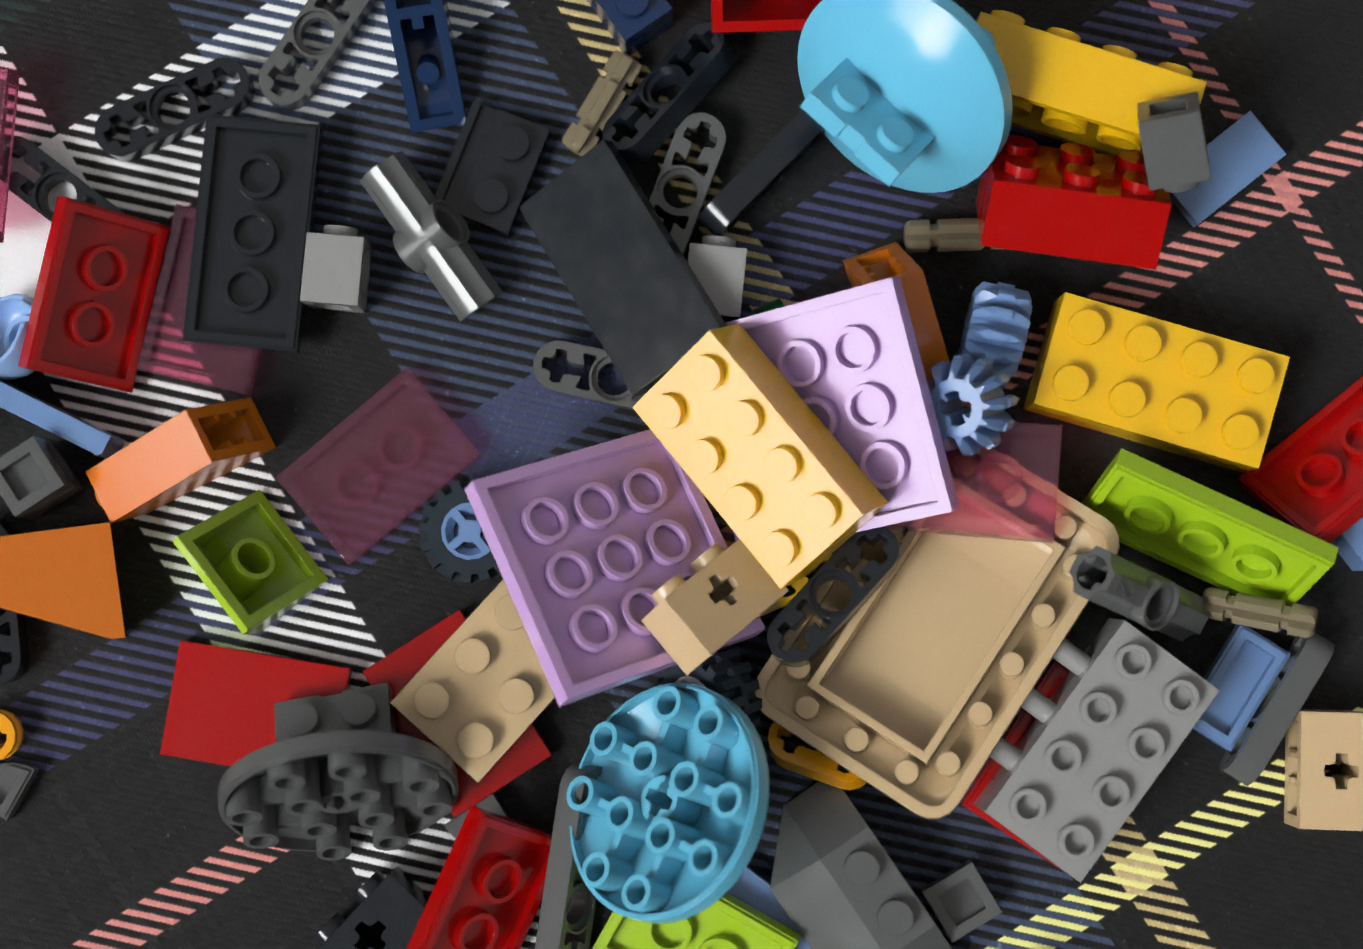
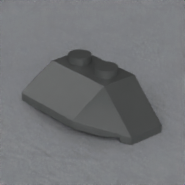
M817 781L783 804L770 890L811 949H952L843 789Z

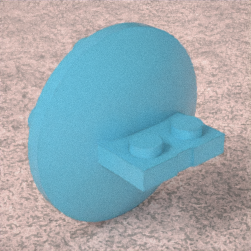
M822 0L810 13L804 24L798 44L797 56L800 84L805 97L800 107L825 129L824 134L848 160L867 174L884 182L887 186L892 185L904 190L921 193H937L958 189L978 178L1000 154L1007 141L1012 122L1011 88L1002 60L995 49V40L987 29L979 26L953 0Z
M668 683L649 688L635 695L616 709L605 722L599 723L591 733L590 744L584 753L578 769L588 765L601 766L602 772L600 776H597L596 780L587 776H578L570 783L567 789L566 798L570 808L590 815L589 817L583 816L582 827H585V830L579 840H575L572 826L569 827L570 842L575 863L584 883L603 905L615 913L635 920L657 924L672 923L697 915L713 905L734 885L750 862L762 834L769 800L768 765L761 739L754 725L738 705L720 693L696 684ZM586 783L589 787L586 801L579 805L575 799V791L580 784Z

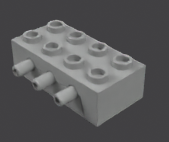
M1109 618L1085 652L1066 638L1063 640L1053 658L1070 670L1069 674L1050 699L1037 689H1032L1022 708L1036 719L1016 746L1003 737L990 755V758L1000 764L1001 767L993 776L994 779H991L974 802L975 806L1080 883L1220 691L1126 620Z

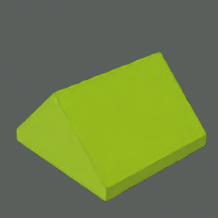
M260 489L183 532L172 541L243 635L261 633L328 580Z

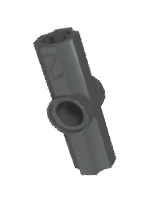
M402 150L391 155L363 176L360 180L361 184L396 231L393 234V243L398 255L412 270L427 274L460 322L503 292L468 244L470 232L463 216L449 202L436 199Z
M1095 546L1085 554H1078L1069 571L1074 582L1073 592L1110 609L1149 630L1161 632L1178 641L1183 642L1191 635H1200L1209 618L1204 609V598L1099 546Z

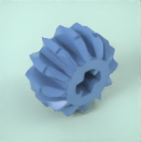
M983 281L973 291L971 301L968 304L958 355L969 354L974 363L978 359L989 358L993 360L992 377L1001 373H1006L1012 377L1018 370L1019 361L1022 360L1031 323L1030 316L1033 307L1029 292L1017 289L1015 285L1003 282L995 284Z
M969 354L954 356L951 364L947 361L935 364L931 368L934 379H927L945 451L955 450L959 446L962 455L971 456L979 453L981 446L986 449L998 446L1002 441L1000 431L1010 430L1016 423L1005 411V408L1017 405L1020 398L1012 394L1004 395L1002 389L1008 384L1011 375L1001 373L992 377L993 360L985 357L978 359L974 363ZM962 401H970L972 408H963Z

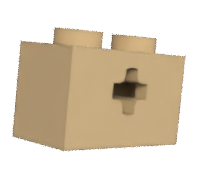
M740 539L726 550L718 542L711 546L691 563V566L697 573L687 581L679 573L669 579L651 595L658 605L641 620L686 675L696 669L789 591L786 587L779 588Z
M1300 709L1285 734V824L1298 829L1363 831V712L1355 710ZM1335 761L1342 764L1341 773L1332 774L1331 777L1325 776V765L1335 764Z

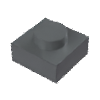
M967 860L920 889L952 942H955L1002 913L970 860Z

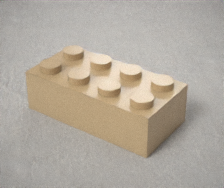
M504 579L390 702L477 782L485 776L555 698Z

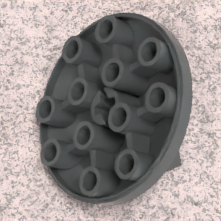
M388 683L343 690L341 694L324 697L316 695L274 703L276 743L262 747L244 756L224 773L218 785V810L223 822L237 834L243 836V843L249 848L264 849L275 847L294 851L316 852L317 857L322 860H340L351 854L350 825L360 824L363 827L372 828L373 846L379 850L390 851L403 848L407 845L409 836L430 827L443 816L451 813L459 794L457 769L451 757L438 747L414 737L396 734L394 706L390 703L393 700V692Z

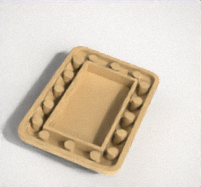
M959 446L955 450L945 451L959 503L958 509L952 512L884 526L895 535L898 541L899 563L897 568L811 663L802 667L785 666L777 661L772 654L757 677L761 689L756 690L755 695L762 699V709L760 711L767 718L911 812L926 819H940L949 815L959 805L1049 665L1059 646L1089 602V600L1073 592L1074 582L1069 571L1077 555L1085 554L1095 546H1099L1117 555L1120 547L1116 528L1105 517L994 450L986 449L981 446L979 453L971 456L962 455ZM879 540L877 544L872 546L864 541L860 544L863 557L857 566L852 570L847 561H843L839 567L850 572L855 577L859 586L863 588L868 581L861 578L860 571L872 560L880 564L886 561L883 555L885 543ZM837 580L824 583L817 592L818 604L828 611L843 609L851 598L849 587ZM805 604L801 610L806 613L808 620L796 631L788 629L783 637L785 640L784 646L781 648L783 651L788 652L793 647L801 651L805 650L808 644L804 635L814 622H816L821 631H824L829 626L828 623L822 622L812 613L808 604Z

